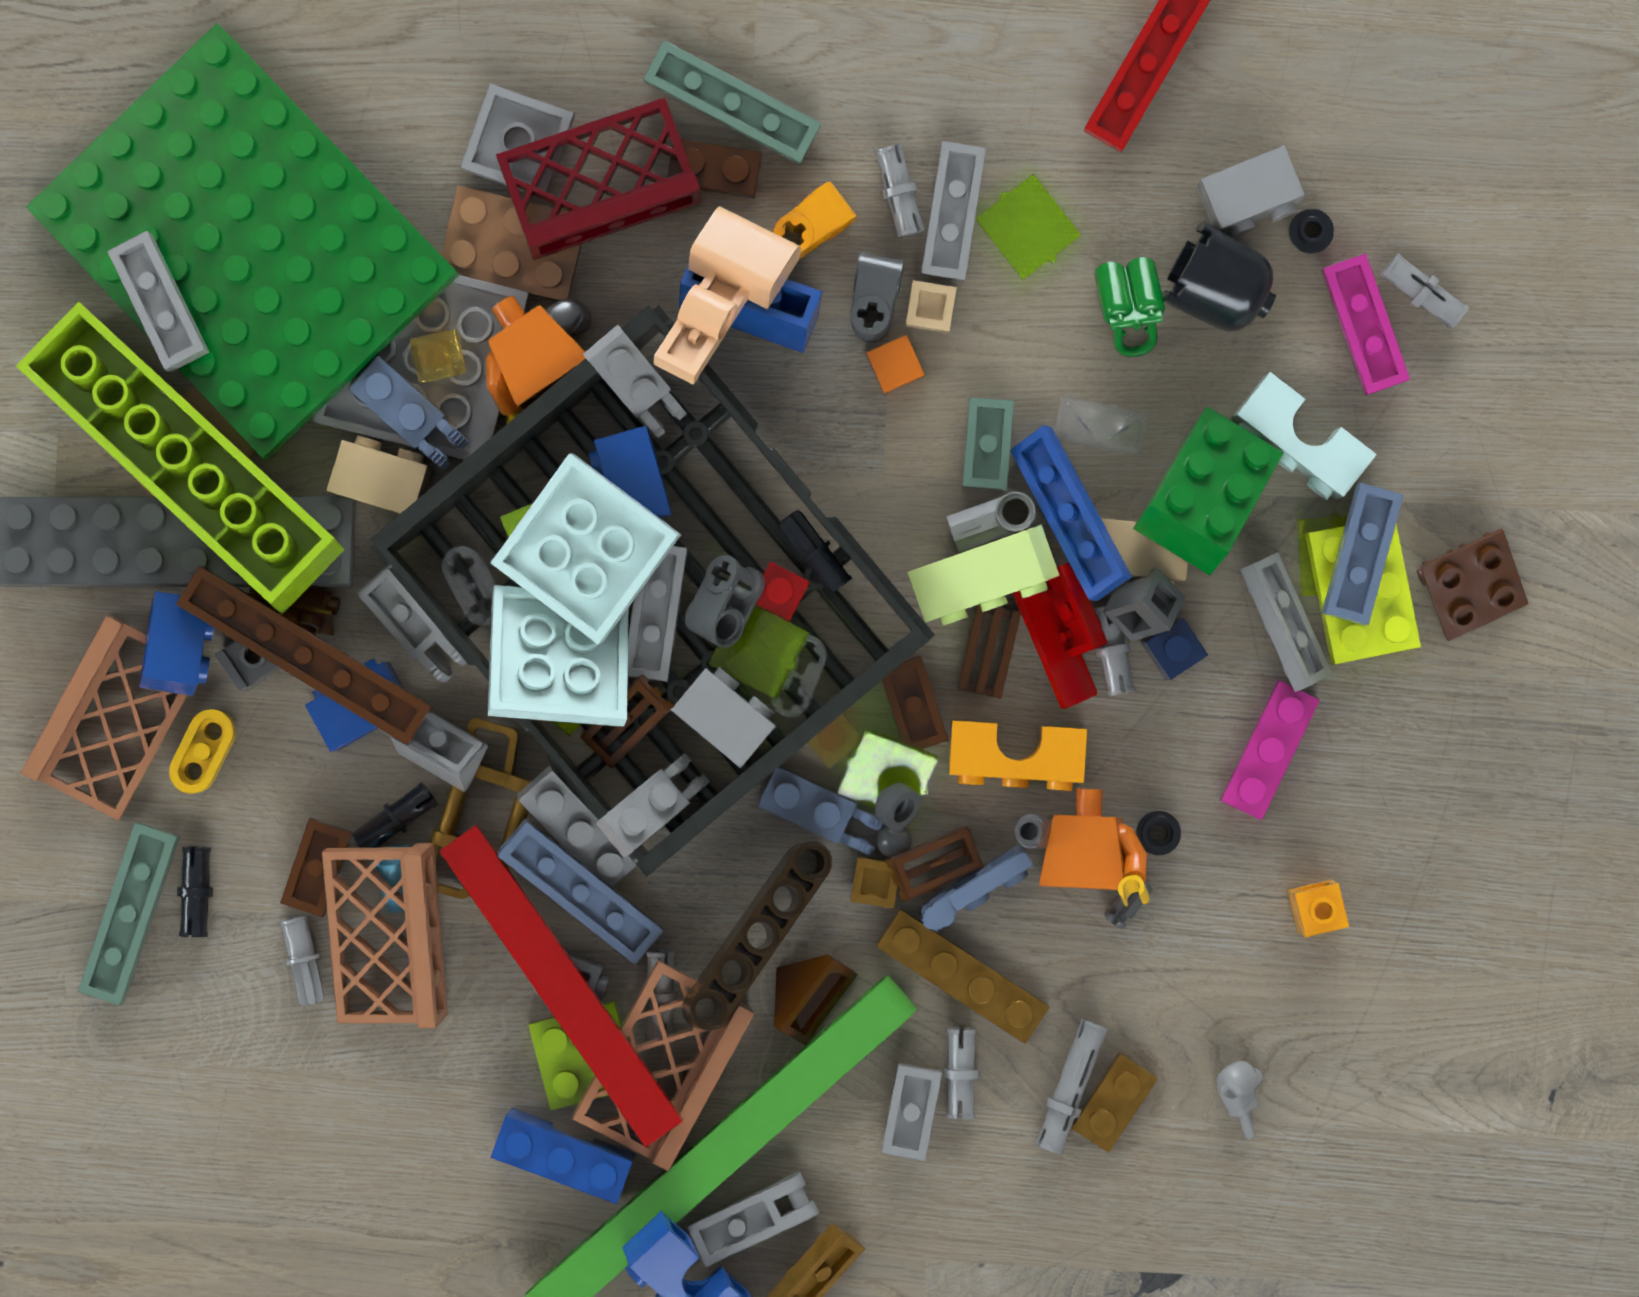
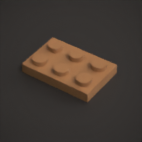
M457 185L441 256L461 276L529 292L531 296L559 301L570 298L582 244L533 261L512 199ZM530 202L526 209L530 224L548 219L554 208ZM561 210L559 215L566 213L568 211Z

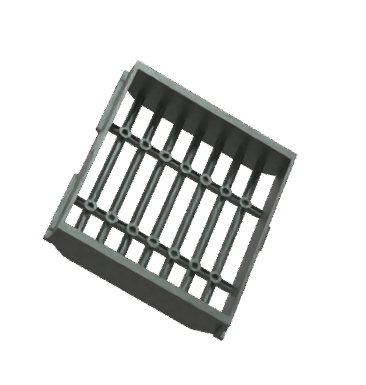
M659 305L653 310L650 306H647L621 329L640 351L659 332L666 338L674 323ZM586 358L370 539L373 542L371 549L385 566L392 572L468 665H475L488 681L490 662L469 636L491 618L492 592L435 523L456 507L496 555L507 540L469 496L474 490L490 478L516 510L532 504L533 502L503 466L524 450L550 481L560 465L537 438L557 421L590 459L589 453L597 451L594 443L596 439L571 409L591 392L624 432L643 427ZM708 363L698 378L718 400L719 404L699 421L692 416L671 390L669 393L687 413L682 419L679 420L677 417H673L666 409L665 403L661 398L657 401L683 431V434L664 450L651 436L662 477L728 555L739 561L740 566L743 568L752 567L764 574L765 571L675 465L677 461L696 447L804 576L802 578L810 581L801 601L816 590L875 662L858 677L854 678L797 609L790 622L764 609L750 622L747 620L743 633L735 644L727 648L719 647L714 650L706 639L687 629L685 614L679 608L676 632L701 663L682 679L670 668L669 682L660 681L667 690L661 696L665 701L669 700L675 705L705 668L715 673L720 667L740 683L735 691L749 702L753 695L727 666V663L745 648H748L807 719L787 736L776 724L775 728L765 738L773 748L753 765L747 760L740 768L716 748L737 773L738 777L719 793L708 783L696 793L704 803V806L685 822L678 814L675 815L664 825L670 834L649 852L641 844L628 855L646 877L935 636L836 516L826 517L810 498V490L774 448H768L756 434L758 427L756 420ZM730 417L739 425L837 542L839 547L832 553L841 565L844 566L852 560L910 629L911 632L890 650L839 590L829 595L828 590L807 563L801 564L800 561L803 558L780 529V519L709 436ZM419 535L426 540L478 603V606L458 623H456L397 552ZM679 538L673 545L687 548ZM688 550L685 574L699 589L705 578L706 570ZM511 578L502 585L521 587ZM628 617V636H629V629H630V622H631V619H630L629 617ZM780 619L784 621L841 689L839 693L822 707L817 704L761 637L764 632ZM636 694L627 702L628 714L641 702ZM651 704L607 750L613 755L657 709ZM514 718L524 731H531L549 753L547 759L598 820L612 810L589 782L591 777L607 765L595 752L576 766L538 720ZM659 722L646 734L670 764L674 763L684 754L682 749ZM579 723V725L584 729V731H586L592 725ZM603 726L594 737L601 742L609 732ZM628 754L615 765V768L634 790L648 780ZM691 761L689 766L679 775L689 784L697 776L701 777L703 774Z

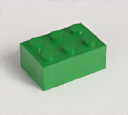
M1206 406L1185 436L1133 529L1210 576L1230 552L1280 461L1283 452Z

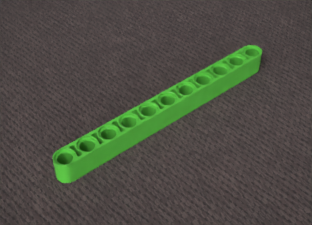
M889 975L883 977L675 1159L669 1171L664 1169L543 1275L523 1296L593 1297L625 1269L628 1262L622 1247L661 1210L672 1221L677 1223L906 1022L918 1008Z

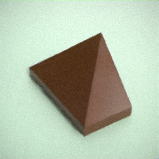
M828 954L778 967L776 969L774 1026L784 1034L806 1045L858 974Z

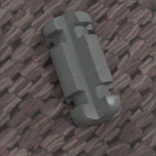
M1145 882L1144 884L1147 888V891L1149 894H1151L1152 887L1147 882ZM1134 892L1128 897V906H1124L1118 894L1111 903L1114 906L1111 911H1105V918L1117 928H1125L1127 924L1124 922L1127 918L1132 919L1143 904L1139 892Z

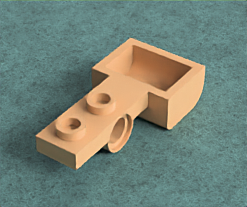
M719 206L700 232L690 250L688 270L704 277L700 285L695 284L686 295L679 310L677 321L654 355L653 365L694 385L746 301L750 300L768 310L797 264L801 247Z

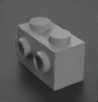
M1285 145L1204 177L1196 188L1210 223L1225 233H1229L1234 238L1255 229L1254 222L1270 216L1272 222L1294 214L1297 212L1295 205H1298L1305 196Z
M719 667L715 673L705 668L671 711L741 768L775 728L776 724L770 720L774 712L755 696L748 702L735 690L740 683Z

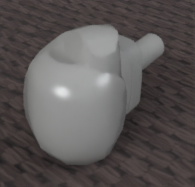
M1235 1061L1226 1066L1217 1075V1091L1227 1108L1228 1114L1240 1118L1245 1139H1251L1256 1135L1250 1111L1258 1106L1255 1090L1263 1081V1075L1257 1068H1253L1246 1061Z

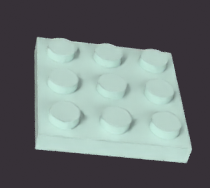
M569 453L491 561V564L599 645L610 634L681 534L574 453Z
M494 585L491 610L488 716L624 727L627 720L629 607L604 642L598 645L523 587Z

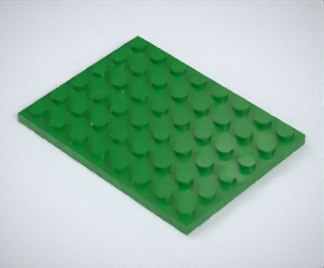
M218 23L202 36L26 206L146 335L144 326L107 251L145 231L153 235L209 350V353L178 369L265 460L271 458L460 275Z

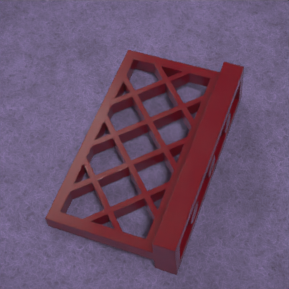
M665 97L496 154L533 261L701 203L699 183L691 169ZM657 113L661 114L665 127L658 141L636 132L643 118ZM631 123L629 128L623 126L625 124ZM611 129L625 136L616 155L594 146L601 132ZM668 136L673 148L665 145ZM589 137L587 143L581 140ZM632 139L653 148L644 169L622 159ZM570 144L583 150L573 170L552 161L558 147ZM547 151L545 157L539 155L540 153ZM661 152L677 159L682 173L663 178L652 173L651 170ZM589 154L611 163L602 183L580 174ZM527 158L540 164V167L531 184H528L513 177L509 164ZM618 166L640 176L633 190L622 193L609 187ZM547 168L569 177L560 197L538 188ZM646 180L653 182L651 184L644 186ZM576 181L598 190L591 204L579 207L566 201ZM518 188L526 191L523 200L520 197ZM604 194L611 196L607 199L602 200ZM533 195L555 205L548 219L530 224L526 209ZM562 208L568 210V212L559 215Z

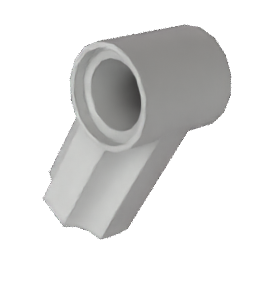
M1016 491L949 515L946 518L958 552L962 553L1029 529L1035 521L1036 509L1029 496ZM1014 500L1024 502L1029 508L1028 518L1020 525L1009 524L1003 517L1004 507L1007 503Z

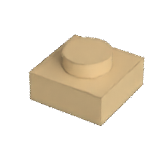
M913 280L905 326L949 333L957 287Z

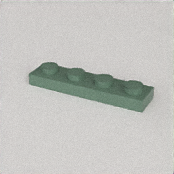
M665 40L643 78L644 83L800 166L821 128L820 122Z
M141 822L134 823L78 992L118 1006L124 1004L180 839L179 835Z

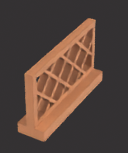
M109 613L103 620L20 773L34 781L40 780L119 821L187 695L177 694L171 707L167 695L172 694V692L159 691L134 699L127 674L141 670L142 664L125 669L120 649L127 636L145 644L147 634L125 623V620ZM116 659L119 671L107 674ZM121 676L128 701L104 708L98 690L103 681ZM161 697L166 712L163 722L144 728L136 704ZM94 698L98 710L86 713ZM130 706L138 730L113 737L106 713ZM100 715L107 740L82 746L77 730L81 720ZM157 731L149 746L146 734ZM140 736L145 751L143 759L139 763L122 767L115 743ZM73 737L76 749L65 752ZM109 745L116 769L92 776L85 752ZM78 754L86 778L68 783L52 774L60 759ZM136 770L128 784L125 773ZM119 775L124 793L116 807L99 799L94 784L95 781ZM88 784L91 794L77 787Z
M416 843L413 847L324 849L322 851L337 1023H418V1028H436L448 1015L434 843ZM336 860H350L363 872L351 887L337 875ZM365 860L375 861L371 865H369ZM382 860H400L402 878L394 887L374 870ZM367 877L387 894L375 908L370 906L355 892ZM401 886L403 887V895L398 892ZM339 891L344 894L340 900ZM390 898L405 911V922L398 930L378 913ZM347 899L367 916L355 930L341 918L340 907ZM371 920L390 937L379 951L375 950L359 935ZM405 929L407 939L401 934ZM342 933L347 937L344 943ZM394 941L408 953L409 965L402 973L382 956ZM351 942L371 959L359 973L345 961L344 949ZM374 963L394 980L383 994L378 992L362 977ZM409 971L410 981L405 977L409 973ZM346 976L351 980V982L348 985ZM355 984L374 1001L367 1011H349L348 992ZM398 984L412 996L413 1011H399L386 999L387 995ZM379 1005L384 1011H374V1010H375V1009L377 1008V1006Z
M657 960L620 1029L626 1038L629 1037L630 1043L638 1055L641 1051L664 1044L670 1067L652 1072V1075L655 1079L673 1074L677 1090L670 1101L684 1119L683 1122L645 1148L641 1141L630 1136L626 1124L627 1120L618 1108V1116L602 1121L586 1114L595 1098L608 1095L604 1088L600 1089L601 1083L595 1075L574 1111L572 1119L651 1159L653 1164L669 1171L753 1018L754 1012L750 1005L740 1001L728 1020L720 1028L708 1031L692 1027L666 1035L660 1013L682 1006L687 995L685 986L692 988L697 979ZM662 974L679 982L683 998L661 1005L657 1004L653 990ZM650 997L653 1007L643 1010ZM655 1015L662 1037L636 1045L632 1032L636 1021ZM708 1031L702 1042L699 1033ZM694 1035L698 1046L694 1059L675 1065L669 1042ZM687 1070L680 1082L678 1072ZM621 1123L624 1133L611 1126Z

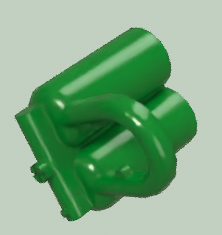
M1139 257L1130 261L1126 268L1117 262L1103 263L1095 270L1094 277L1104 321L1113 330L1115 349L1121 355L1127 357L1143 356L1152 351L1157 344L1156 323L1163 322L1162 315L1165 311L1155 262L1147 257ZM1142 325H1147L1144 328L1145 333H1148V339L1145 343L1132 347L1123 343V337L1126 336L1123 328L1133 327L1134 330H1140Z

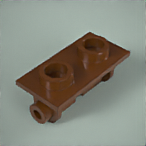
M250 587L249 595L277 611L253 587ZM308 587L283 615L315 635L323 633L333 636L334 624L332 614H338L341 599L334 597L332 591Z

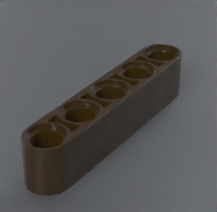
M818 842L798 843L793 845L783 856L685 996L682 1003V1014L684 1020L690 1026L702 1030H715L728 1020L828 876L832 868V856L824 845ZM805 850L811 851L817 859L816 869L810 875L804 873L799 866L800 855ZM781 886L786 887L792 896L790 907L785 911L779 910L773 901L775 891ZM755 923L761 924L766 931V940L758 948L753 947L747 938L749 928ZM733 959L739 964L741 975L736 983L729 985L723 980L722 968L727 961ZM707 996L714 1002L715 1013L709 1021L702 1022L696 1015V1005L701 998Z

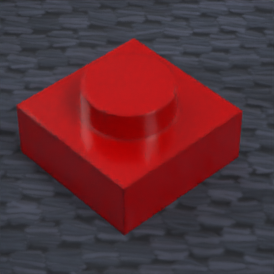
M770 561L763 574L765 587L756 605L790 622L810 581Z

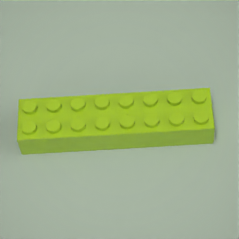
M80 302L16 365L24 375L282 615L345 550L329 532Z

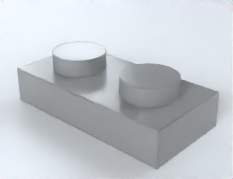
M898 1063L881 1153L926 1161L942 1071Z

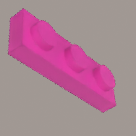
M1366 253L1323 268L1321 273L1365 396L1409 381L1408 371Z
M1282 681L1276 682L1220 801L1259 820L1263 819L1320 701L1319 699L1300 690L1295 692L1292 686Z

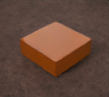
M907 335L866 352L884 394L925 377Z

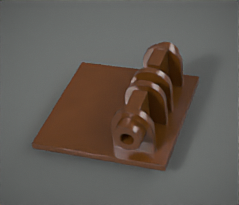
M1502 528L1493 533L1487 532L1483 534L1482 538L1467 545L1463 543L1454 551L1450 549L1447 551V554L1430 562L1426 560L1422 562L1421 568L1416 570L1422 585H1427L1447 641L1529 604Z

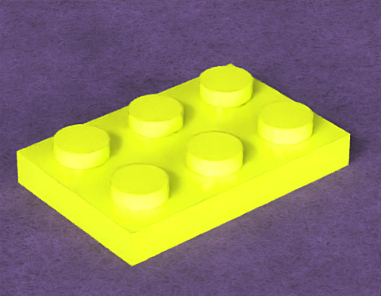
M1397 524L1395 525L1369 625H1361L1322 614L1345 526L1305 534L1331 665L1421 647Z

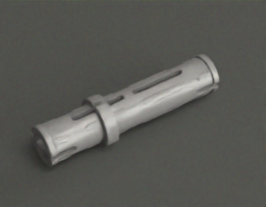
M1081 1019L1079 1022L1076 1037L1070 1048L1053 1097H1048L1046 1106L1049 1108L1042 1129L1035 1142L1036 1146L1059 1155L1063 1153V1148L1074 1119L1079 1118L1082 1109L1079 1108L1082 1095L1096 1062L1100 1046L1108 1031V1028L1085 1019Z

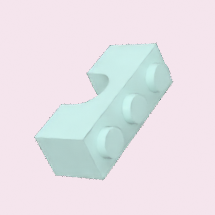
M1269 372L1257 384L1232 416V419L1242 428L1282 451L1283 455L1278 464L1289 472H1293L1296 468L1307 476L1309 481L1306 485L1320 497L1326 500L1330 496L1336 500L1344 497L1377 454L1342 427L1334 430L1321 446H1310L1300 441L1293 429V418L1306 399L1273 373Z

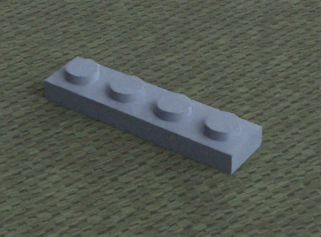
M526 818L497 851V856L633 964L640 960L664 931L660 924Z

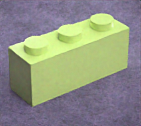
M1042 525L907 572L925 623L940 618L943 626L967 618L966 609L980 604L982 612L1005 605L1008 603L1005 596L1007 594L1020 590L1022 598H1026L1046 591L1048 588L1045 581L1059 576Z

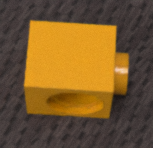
M1329 879L1287 890L1297 933L1305 938L1349 927L1338 882Z

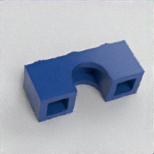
M515 1108L509 1110L503 1121L490 1158L614 1204L618 1203L636 1153L596 1138L593 1141L575 1138L555 1129L552 1126L553 1122Z
M662 1210L622 1247L628 1262L625 1269L629 1276L641 1287L647 1284L657 1292L655 1294L656 1297H752L751 1293L721 1265L705 1279L699 1281L684 1279V1274L699 1259V1255L691 1237Z

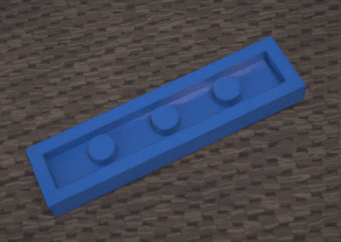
M1045 425L1041 426L1010 449V452L1089 600L1098 601L1130 579L1132 575L1053 428Z

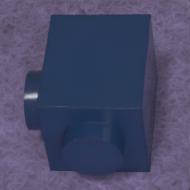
M1184 618L1176 619L1170 631L1152 635L1141 643L1165 680H1172L1208 656Z

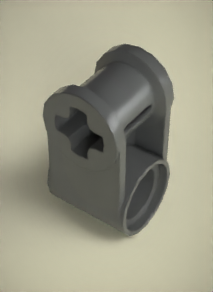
M860 252L851 308L852 329L859 339L866 342H877L888 334L895 301L898 299L904 260ZM869 310L877 311L878 319L883 320L882 322H874L873 328H866L864 319L859 318L860 316L866 317Z
M724 554L715 558L708 566L705 578L693 601L687 608L685 614L687 629L719 647L727 648L735 644L741 637L744 626L756 602L763 593L765 587L763 574L752 567L743 568L740 566L739 561L730 555ZM723 572L729 575L730 578L727 580L721 577L719 573ZM741 582L749 585L751 589L747 590L741 587Z

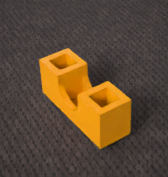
M951 720L948 774L957 775L958 784L984 785V777L1002 778V786L1028 788L1029 780L1047 781L1046 789L1073 791V782L1084 783L1087 729L1040 726L1039 741L1035 751L1024 759L1015 760L1007 758L998 747L997 723Z

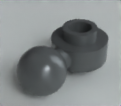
M895 783L886 787L880 792L876 800V817L885 824V827L877 835V846L880 852L889 858L911 848L912 836L906 826L915 818L921 804L920 795L904 783Z

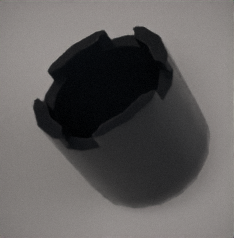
M1206 221L1201 222L1197 226L1196 231L1202 235L1196 244L1187 240L1168 275L1167 280L1173 282L1174 286L1172 291L1168 292L1165 290L1162 292L1164 303L1218 329L1228 332L1241 330L1250 325L1256 316L1264 318L1270 311L1276 295L1270 292L1274 280L1273 269L1268 259L1260 252Z

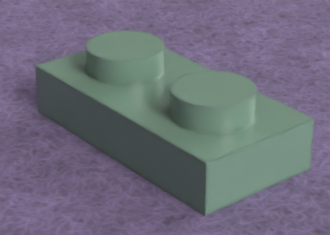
M969 398L962 487L1007 490L1014 401Z

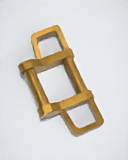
M472 718L466 730L475 737L477 729L482 727L502 733L509 739L504 771L480 764L474 778L516 791L517 795L532 781L513 774L519 743V732L515 728L486 719ZM453 785L450 787L438 830L433 829L429 841L434 843L436 862L441 847L444 848L459 837L455 835V831L469 787L465 792ZM515 796L500 847L521 822L528 818L529 811L520 803L517 796ZM504 862L509 869L514 870L511 866ZM437 882L438 893L462 900L470 896L465 888L459 889Z

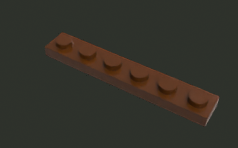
M203 566L198 567L176 603L179 607L406 745L411 744L433 708L430 704Z

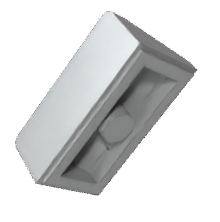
M429 712L410 745H406L392 736L390 737L398 754L463 792L470 786L488 748L485 742L432 712Z

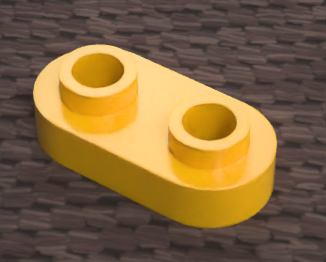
M209 709L201 711L192 719L169 767L170 780L181 792L188 794L203 792L210 788L216 780L237 735L235 721L227 712L219 709ZM212 723H217L222 729V734L217 740L212 739L208 734V728ZM194 762L198 763L202 768V774L198 779H193L188 773L189 766Z

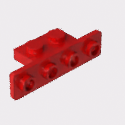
M1069 562L1057 567L1059 576L1045 581L1048 590L1026 598H1022L1020 590L1013 592V596L1061 709H1067L1097 695V689L1082 654L1108 643L1092 603L1085 594Z

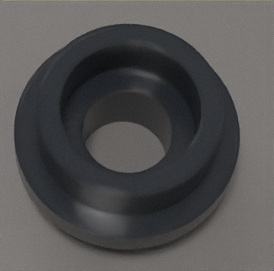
M1306 209L1299 212L1289 225L1291 243L1297 250L1306 254H1316L1323 251L1329 246L1334 236L1332 220L1326 213L1318 209ZM1314 223L1319 227L1320 234L1317 238L1306 236L1304 232L1306 224Z
M1152 811L1140 819L1136 828V835L1146 852L1152 855H1165L1172 852L1179 844L1181 828L1176 818L1164 811ZM1161 824L1165 827L1166 836L1163 840L1154 841L1151 838L1150 830L1154 825Z

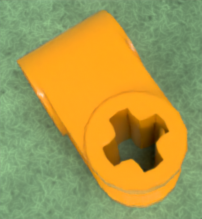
M829 181L814 190L797 207L781 217L776 223L773 233L785 238V230L787 229L793 234L798 231L802 232L801 245H799L801 247L800 260L825 241L840 234L857 219V215L832 182Z

